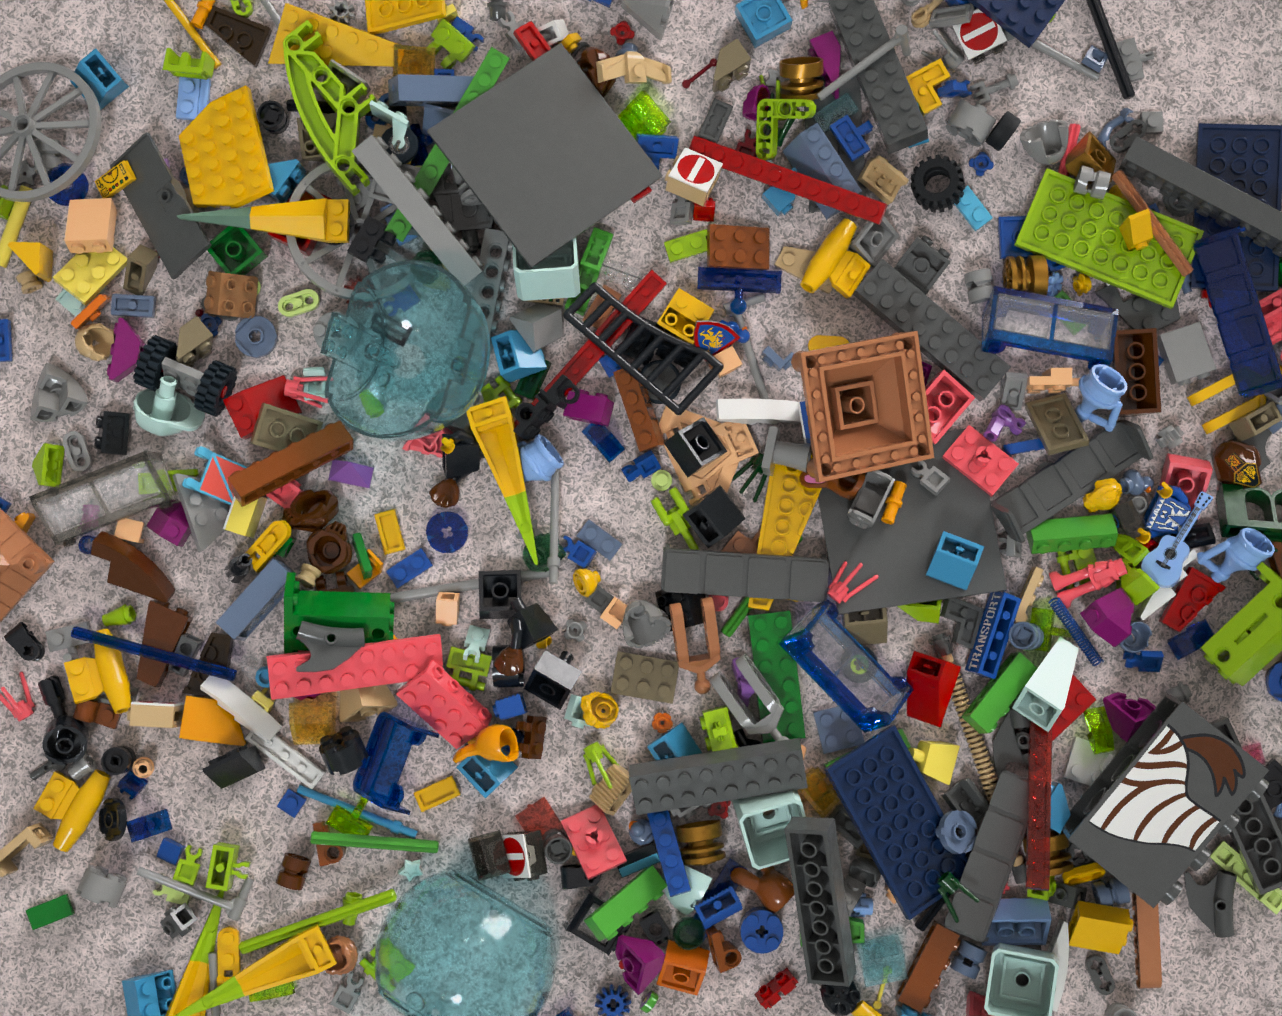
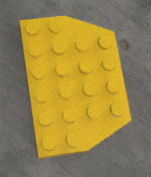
M245 85L210 102L179 135L193 204L197 208H207L209 206L213 208H220V206L239 208L274 192L251 89Z

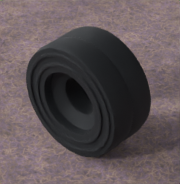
M1007 111L993 128L985 142L995 150L1000 151L1013 135L1021 120Z

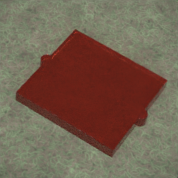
M545 797L532 805L528 804V808L515 815L535 847L540 844L542 835L550 829H563L561 821Z

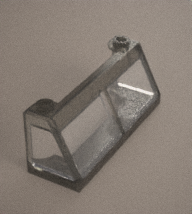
M151 451L141 452L29 496L32 506L54 544L64 545V547L76 544L79 536L154 507H159L160 510L172 506V502L178 500L162 454Z

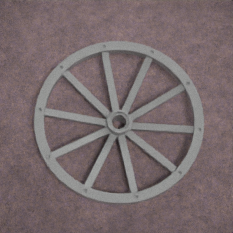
M50 62L24 64L0 75V91L9 84L14 83L19 114L13 116L0 108V115L12 122L11 126L0 129V137L13 134L0 148V160L18 141L8 190L0 187V198L9 201L33 202L51 197L64 190L86 169L99 142L101 112L93 90L84 79L71 69ZM48 73L27 113L21 78L34 74ZM56 75L63 76L78 86V88L36 114ZM82 94L84 95L88 105L89 120L40 122ZM89 128L85 145L79 156L42 134V130ZM36 139H40L74 161L73 165L53 182L49 180L35 143ZM27 140L44 186L34 190L16 191Z
M357 159V165L359 167H364L361 164V162ZM323 163L308 173L294 190L289 202L300 201L305 191L315 199L325 198L311 184L332 171L328 165ZM342 164L339 170L346 171L345 167H349V165ZM343 185L346 199L350 201V214L354 219L355 228H361L369 215L374 198L368 197L361 218H359L353 195ZM391 205L375 216L374 219L382 221L397 210L396 205ZM411 229L408 235L420 236L415 229ZM355 232L353 233L349 241L353 242L355 236L357 235ZM286 235L291 256L308 280L331 295L355 301L381 299L399 292L418 276L425 266L430 253V247L424 241L421 254L415 265H413L381 242H378L376 245L378 250L384 252L391 259L409 270V272L395 283L382 288L373 260L369 258L366 264L375 290L359 291L342 288L353 258L349 253H347L336 285L323 279L309 266L312 262L342 245H328L304 259L298 248L296 238Z

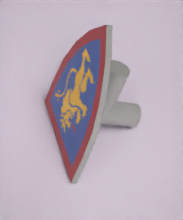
M710 320L696 321L694 328L695 346L707 350L713 356L740 339V336L728 325Z

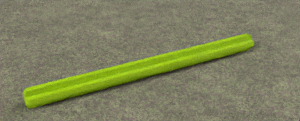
M394 889L381 892L240 942L239 950L242 954L264 948L292 938L296 934L317 924L321 928L395 902L397 895Z

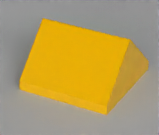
M9 242L7 244L36 276L48 283L52 280L53 251L37 242Z

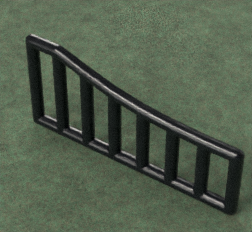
M593 282L563 313V317L676 415H681L724 368V365L707 350L696 347L647 322L613 297L597 282ZM596 292L604 301L582 323L574 314ZM610 306H613L620 312V315L600 336H597L589 328ZM628 318L638 326L614 350L606 341ZM645 330L655 335L656 337L631 364L621 356ZM663 341L675 345L674 349L647 378L637 370ZM683 350L696 354L663 391L653 384ZM705 359L713 368L679 405L676 404L669 396Z

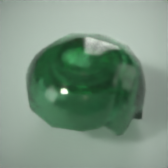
M689 916L681 918L675 923L672 935L679 948L689 951L696 949L702 944L705 930L699 919Z

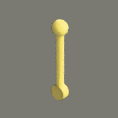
M884 966L883 968L884 975L876 1001L873 1002L875 1009L882 1007L880 1001L887 976L891 972L890 966Z

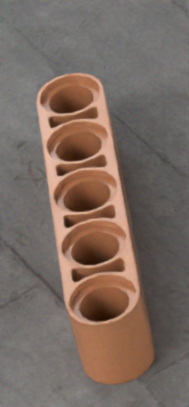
M1134 893L1132 894V910H1135V915H1133V931L1136 932V937H1134V951L1137 953L1135 972L1138 975L1136 985L1138 989L1161 988L1162 970L1158 904L1152 908Z

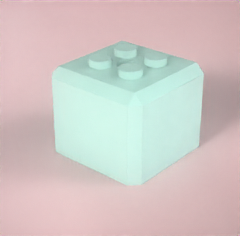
M577 237L532 268L529 267L512 244L517 297L522 301L576 297L581 293Z
M792 790L732 800L752 867L760 870L789 861L785 828L792 817H806L798 791ZM774 809L770 815L763 814L765 811Z
M998 943L994 946L984 1005L987 1013L993 1016H1052L1059 968V959L1055 953L1005 943ZM1019 974H1025L1029 982L1021 986L1016 982V977Z

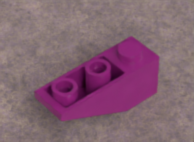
M833 31L810 39V49L807 50L809 57H820L823 59L824 73L820 77L823 76L825 79V87L840 77L841 46ZM839 88L832 93L834 99L839 98Z

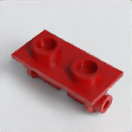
M785 968L783 971L778 972L770 982L762 985L754 995L765 1009L768 1007L772 1008L782 999L778 994L780 991L786 996L797 987L796 984L799 982L790 970Z

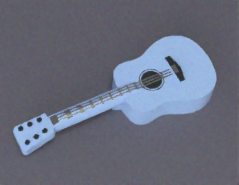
M1201 491L1194 503L1193 510L1177 536L1165 535L1160 540L1158 547L1144 557L1141 569L1159 587L1170 588L1179 582L1183 563L1190 554L1189 546L1183 541L1202 510L1204 511L1211 503L1213 496Z

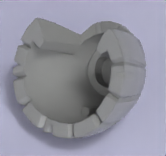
M1052 119L1049 122L1046 120L1037 123V125L1029 126L1020 134L1022 146L1035 161L1045 165L1056 164L1061 161L1067 149L1068 124L1064 120Z
M636 600L627 605L623 616V635L627 645L635 648L651 646L655 644V641L658 642L659 639H663L669 633L671 621L661 608L645 600Z

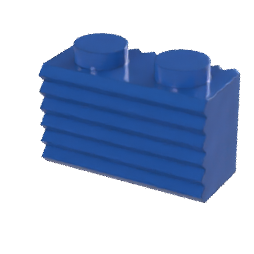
M521 692L506 696L505 698H499L492 705L495 717H499L501 721L528 712Z
M729 886V889L726 888L725 891L722 890L721 893L714 894V897H710V899H706V901L694 907L705 930L743 909L736 892L731 886Z

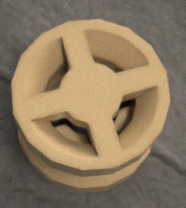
M31 270L16 276L17 282L21 283L23 294H30L43 287Z
M304 563L300 568V574L296 575V581H300V585L313 589L316 585L315 580L320 577L321 571L312 565Z

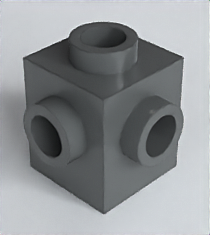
M185 902L178 908L173 906L164 913L166 917L160 924L164 932L174 939L178 935L183 937L192 930L190 926L198 918Z

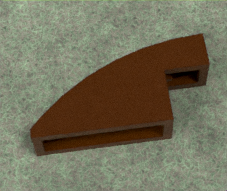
M101 531L93 540L90 555L110 561L107 583L165 603L174 595L176 589L159 567L141 551L122 539L104 531Z

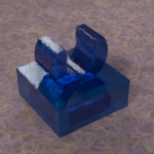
M130 770L119 781L117 787L120 788V793L126 792L131 795L129 799L132 800L147 786L149 781L137 777Z

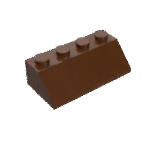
M1157 328L1113 331L1111 333L1112 368L1119 372L1127 383V391L1120 398L1122 408L1118 417L1161 413Z

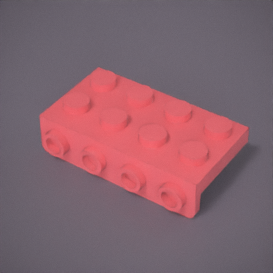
M435 661L428 663L424 671L400 687L396 693L402 701L455 749H458L477 736L481 730L488 727L492 718L489 710L479 703L472 694L467 692L458 681L453 679Z

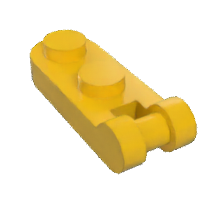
M279 520L271 523L245 552L250 555L248 560L252 558V568L257 573L266 567L267 562L290 538L292 530L288 522Z
M231 926L223 928L217 937V987L232 978L226 977V971L233 970V976L241 972L240 934L236 928Z

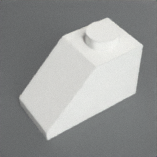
M563 19L553 20L537 28L551 48L557 46L569 34Z

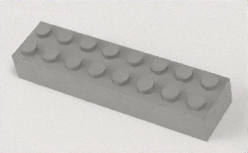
M370 135L353 149L352 153L461 287H465L484 271L481 268L484 264L477 255L472 257L468 252L470 246L463 238L459 240L455 236L457 230L450 222L445 223L441 217L444 214L436 205H430L427 201L430 198L421 187L417 189L414 185L416 180L407 170L404 172L400 168L402 162L395 154L392 153L390 155L386 149L389 146L379 136L376 138Z

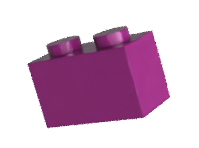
M579 389L580 397L578 401L573 404H567L564 409L563 416L569 419L609 427L614 402L609 400L606 394L596 393L593 396L589 395L588 391ZM569 391L567 400L573 399L575 392Z

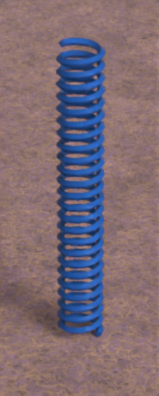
M1060 598L1051 599L1048 602L1049 604L1051 603L1050 607L1056 612L1057 617L1065 625V628L1069 630L1068 633L1078 643L1077 645L1085 653L1092 666H1097L1101 661L1104 662L1073 616L1067 611Z

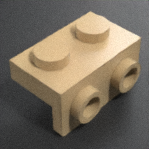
M880 155L867 161L857 179L887 205L893 202L900 187L906 185L909 181L901 171L894 168L886 158Z

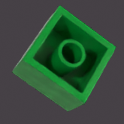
M228 226L210 241L211 247L207 250L225 273L246 275L268 257L245 228Z

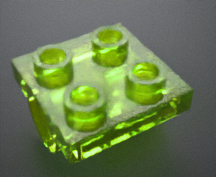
M645 90L641 91L618 115V118L635 140L637 134L663 135L667 130L666 127L671 123L669 118Z

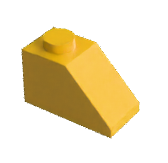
M1149 209L1128 216L1119 227L1128 251L1134 248L1138 251L1149 246L1148 243L1153 238Z

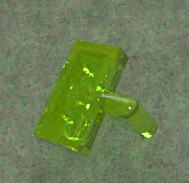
M1032 607L1030 623L1037 624L1044 632L1043 643L1039 648L1035 649L1036 651L1050 652L1052 635L1066 638L1071 637L1070 633H1068L1069 630L1053 627L1054 610Z
M362 795L352 813L336 805L326 824L344 834L368 835L373 825L362 820L359 816L367 805L369 797Z

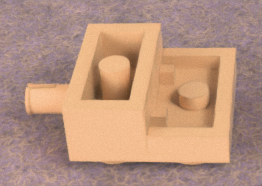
M1050 368L1043 372L1042 376H1029L1025 390H1027L1028 394H1037L1044 390H1048L1049 394H1058L1061 391H1065L1067 387L1079 386L1080 378H1072V368Z

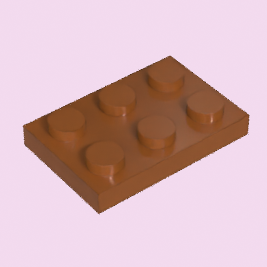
M709 224L707 226V267L769 270V228Z

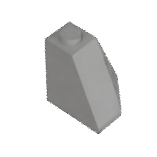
M621 0V7L657 39L662 40L674 0Z

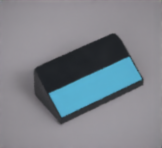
M651 842L625 853L627 862L617 866L623 878L659 863L660 858L654 843Z

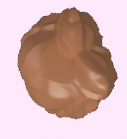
M339 935L331 937L327 940V943L337 960V964L325 971L331 975L347 974L355 968L358 961L357 947L348 937Z

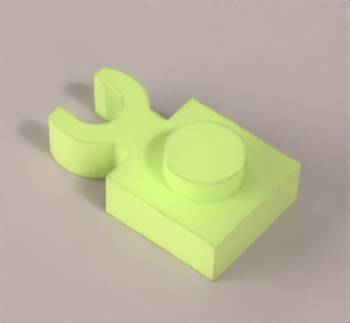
M162 885L161 891L153 890L152 892L157 896L167 894L166 901L180 905L185 902L188 905L190 895Z

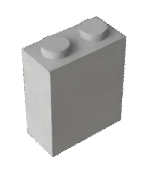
M1200 322L1157 336L1158 349L1171 385L1178 383V386L1191 383L1190 378L1196 376L1198 380L1211 376L1210 372L1216 369Z

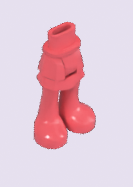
M1122 558L1114 561L1110 559L1109 563L1108 561L1094 562V564H1088L1087 567L1066 575L1053 571L1049 573V577L1055 591L1083 579H1090L1087 583L1056 593L1057 597L1060 598L1068 609L1071 607L1072 601L1077 597L1095 590L1099 591L1103 587L1107 588L1115 580H1120V576L1128 573Z

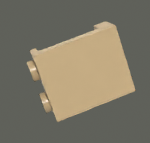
M41 822L25 828L0 850V877H5L19 870L11 859L29 843L36 849L49 844L54 839Z

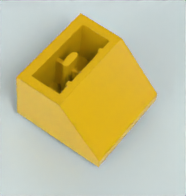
M678 288L657 324L682 340L694 344L696 321L710 320L714 314V309Z

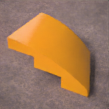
M186 696L179 738L228 745H246L241 724L234 720L235 716L217 705V700L214 698Z

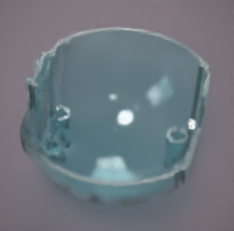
M419 260L391 263L373 271L363 278L362 282L358 281L352 291L346 315L344 316L336 312L331 313L320 353L333 359L325 385V398H328V403L333 412L346 426L362 435L379 440L409 441L435 434L454 423L477 399L487 375L490 358V335L487 321L472 293L457 277L436 264ZM402 338H406L404 346L397 344L395 340L399 339L401 341Z
M449 869L448 872L442 871L433 874L408 889L393 905L381 926L374 957L377 991L389 1005L404 1016H433V1009H438L440 1012L436 1016H538L550 995L556 973V946L554 936L551 935L553 930L543 919L463 871ZM491 910H496L498 916L491 918L489 913Z

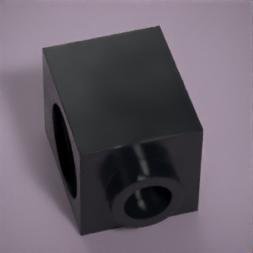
M658 909L639 919V923L650 941L659 945L669 939L670 930ZM658 923L662 929L659 933H652L649 929L650 926Z

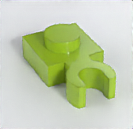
M188 845L185 849L186 860L179 859L173 879L194 886L201 867L200 864L196 863V860L202 856L203 850L199 848L196 855H191L192 846Z

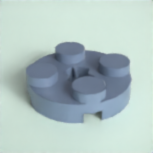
M250 316L249 318H244L235 330L236 346L249 357L261 358L267 356L274 350L278 341L275 326L265 317L254 316L251 318L252 316ZM259 331L261 339L258 342H252L253 336L251 334L253 332L257 334Z
M949 811L942 816L939 826L936 828V836L940 838L943 847L950 853H966L974 847L977 837L975 836L977 825L974 818L968 812ZM958 827H959V829H960V830H959L960 836H957V835H956V828H958Z

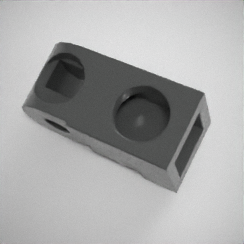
M189 633L181 635L168 669L185 677L204 641Z

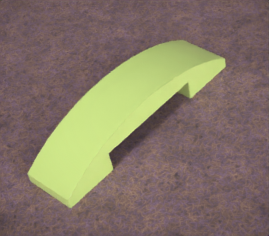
M1222 840L1211 853L1210 858L1222 870L1236 874V882L1277 915L1282 909V891L1277 888L1262 895L1257 893L1240 858V854Z

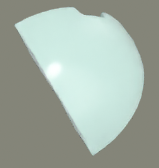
M684 865L691 892L670 897L668 887L664 889V892L670 903L684 915H689L694 910L696 902L703 898L712 878ZM662 869V878H663V880L666 882L665 876H664V873H663V869Z

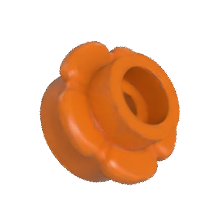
M657 713L652 721V727L658 730L659 733H666L673 726L671 716L668 713Z

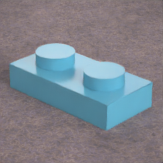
M967 185L963 190V197L959 198L960 202L957 205L954 203V205L974 231H977L993 217Z

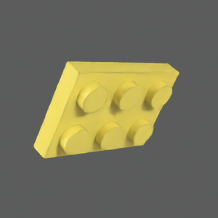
M114 247L112 252L76 254L53 276V280L86 306L126 267L127 258Z

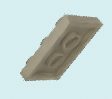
M1066 393L1026 403L1025 409L1048 456L1089 445V438Z
M262 403L250 443L279 452L290 443L298 442L308 434L320 431L323 422Z
M617 651L610 693L673 704L679 670L678 662Z

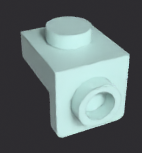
M324 367L303 368L304 377L326 376ZM327 381L304 382L305 393L326 398ZM304 397V400H305V401H307V400H313V399H309V398Z
M571 694L564 719L572 721L571 725L583 729L584 725L590 726L583 719V710L580 707L582 697Z

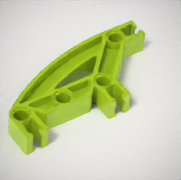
M306 20L287 35L283 41L285 66L290 89L300 118L315 148L336 177L353 196H356L360 190L355 184L352 185L348 179L353 175H357L365 187L370 184L369 177L357 165V157L352 153V150L358 146L360 119L371 111L370 101L373 100L376 103L377 101L375 96L371 94L369 99L363 103L358 104L356 102L361 96L367 95L368 89L363 83H360L346 95L345 87L321 58L313 52L323 44L319 32L316 31L315 35L305 42L302 40L307 34L313 33L312 24ZM293 45L300 46L297 50L290 49ZM320 76L327 77L323 82L317 81ZM313 89H316L337 113L335 134L322 114ZM347 107L355 108L351 113L344 112ZM342 164L349 165L346 171L339 170V167Z

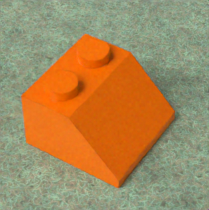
M668 940L664 952L665 958L662 970L659 972L656 985L697 996L706 973L710 951L701 947L683 944L679 941Z

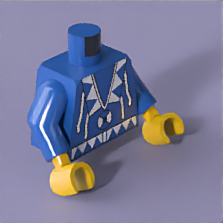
M1162 482V486H1158L1142 519L1146 529L1138 528L1137 532L1141 535L1135 537L1136 540L1146 544L1152 538L1171 535L1172 533L1178 534L1191 511L1188 497L1180 487L1168 485L1166 482ZM1197 518V520L1195 521V523H1194V525L1192 526V528H1194V527L1196 526V524H1197V522H1198V518Z

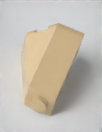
M387 685L340 691L339 719L340 722H359L366 720V717L376 713L378 716L386 714L398 706V703Z

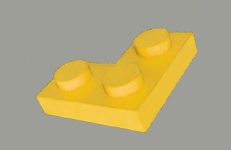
M940 58L906 76L922 116L942 106V102L933 87L948 80L950 74Z

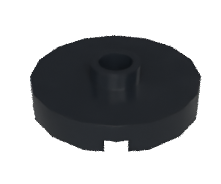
M108 798L103 802L104 808L100 809L99 829L102 834H105L107 841H118L123 837L127 826L126 808L119 798Z

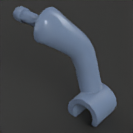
M1129 108L1122 109L1120 116L1111 120L1103 127L1097 139L1099 142H1102L1106 149V141L1110 139L1109 136L1112 130L1124 121L1130 123L1134 120L1132 117H1127L1129 113L1134 112Z

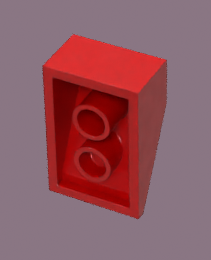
M284 375L242 390L223 400L241 438L247 440L252 437L262 403L297 414L302 413L296 399L284 396L287 381Z

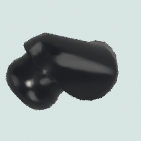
M743 728L734 732L739 747L762 744L759 740L747 738Z

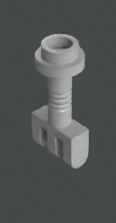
M1006 74L1005 80L988 87L985 86L984 81L970 86L971 91L980 90L973 94L974 99L983 97V99L976 101V104L983 105L990 102L991 98L989 95L1004 88L1015 89V86L1019 85L1016 75Z

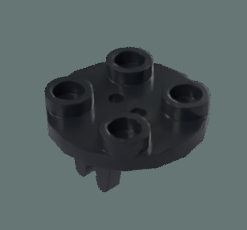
M853 980L849 987L822 984L819 989L825 1007L836 1016H846L852 1013L861 998L860 992L857 990Z

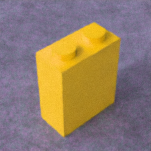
M1077 901L1068 924L1069 946L1119 954L1122 946H1125L1127 943L1128 932H1131L1133 929V919H1130L1129 909Z

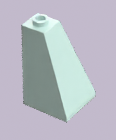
M1060 637L1025 685L1012 709L1049 732L1065 707L1079 648Z

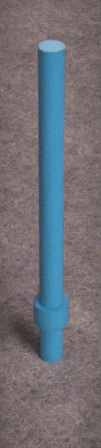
M299 785L297 789L299 794L388 828L390 832L397 835L401 833L413 839L417 836V830L404 826L400 821H391L302 785Z

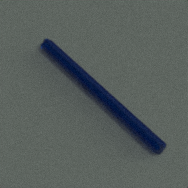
M75 626L71 632L72 638L225 680L234 681L237 675V671L231 668Z

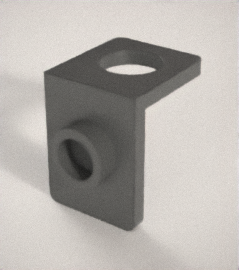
M1056 882V891L1053 896L1049 897L1048 902L1075 909L1080 893V901L1085 902L1087 888L1073 887Z

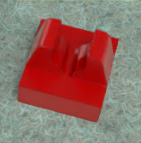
M709 198V201H706L704 206L694 203L693 220L714 222L715 201H713V198Z

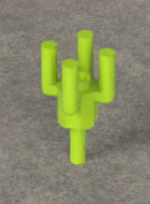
M677 487L669 490L676 504V507L666 512L658 497L653 499L651 504L663 525L670 526L675 536L681 533L689 549L700 550L688 530L691 526L683 517V514L689 508Z

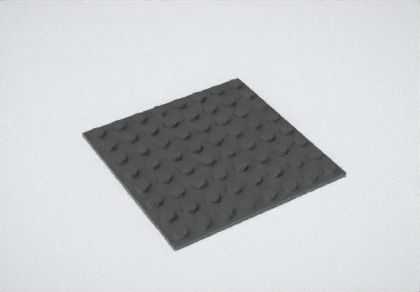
M562 43L427 130L429 136L530 268L663 177Z
M965 429L947 431L935 445L933 444L934 458L923 460L929 470L935 466L950 478V482L937 496L920 484L921 477L917 478L911 474L912 467L918 471L922 470L918 465V461L879 470L890 475L895 481H901L907 485L901 500L903 503L902 507L898 509L895 522L892 525L881 521L887 505L885 502L872 527L863 529L852 524L847 513L854 500L845 499L830 489L822 488L818 501L832 582L844 561L847 562V566L839 579L842 583L859 563L863 564L858 573L846 585L849 589L847 593L873 576L878 575V579L850 597L846 603L842 601L838 604L836 602L838 615L1007 590L989 495L942 458ZM891 487V489H890V491H889L887 497L890 496L892 487ZM943 531L984 546L977 568L966 591L926 576Z

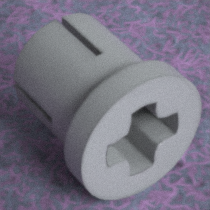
M85 753L81 760L73 763L67 769L70 776L79 781L89 772H94L97 769V764L89 754Z

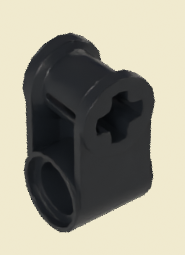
M19 622L4 635L5 640L24 660L39 661L45 654V648L34 636V633L32 631L29 632L28 626L23 622Z
M581 865L560 866L562 889L594 886L600 881L601 874L594 877L593 880H588Z

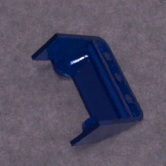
M381 712L376 719L366 746L368 759L364 758L362 760L363 765L356 772L353 781L354 792L380 808L410 815L411 811L400 805L404 798L403 787L398 784L411 746L421 745L427 735L438 738L439 733L394 714Z

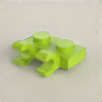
M442 19L431 34L435 40L427 46L425 51L430 56H436L441 48L444 47L450 54L442 60L440 65L444 69H451L457 61L464 63L476 46L446 19Z

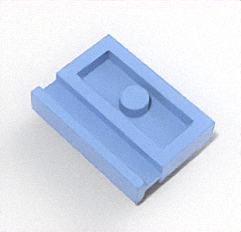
M179 77L177 119L194 120L209 104L210 79Z

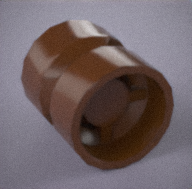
M285 853L281 863L283 869L279 871L276 883L285 888L302 890L306 880L304 874L308 872L311 860L294 853Z

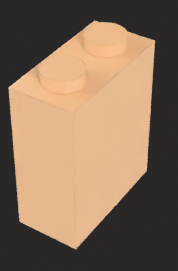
M112 198L76 199L69 201L64 241L70 253H103L113 251L117 209Z

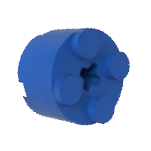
M758 906L747 911L740 920V935L748 949L755 953L764 954L778 948L783 939V925L776 913L769 911L766 907ZM763 925L766 931L759 934L756 929H760V926Z

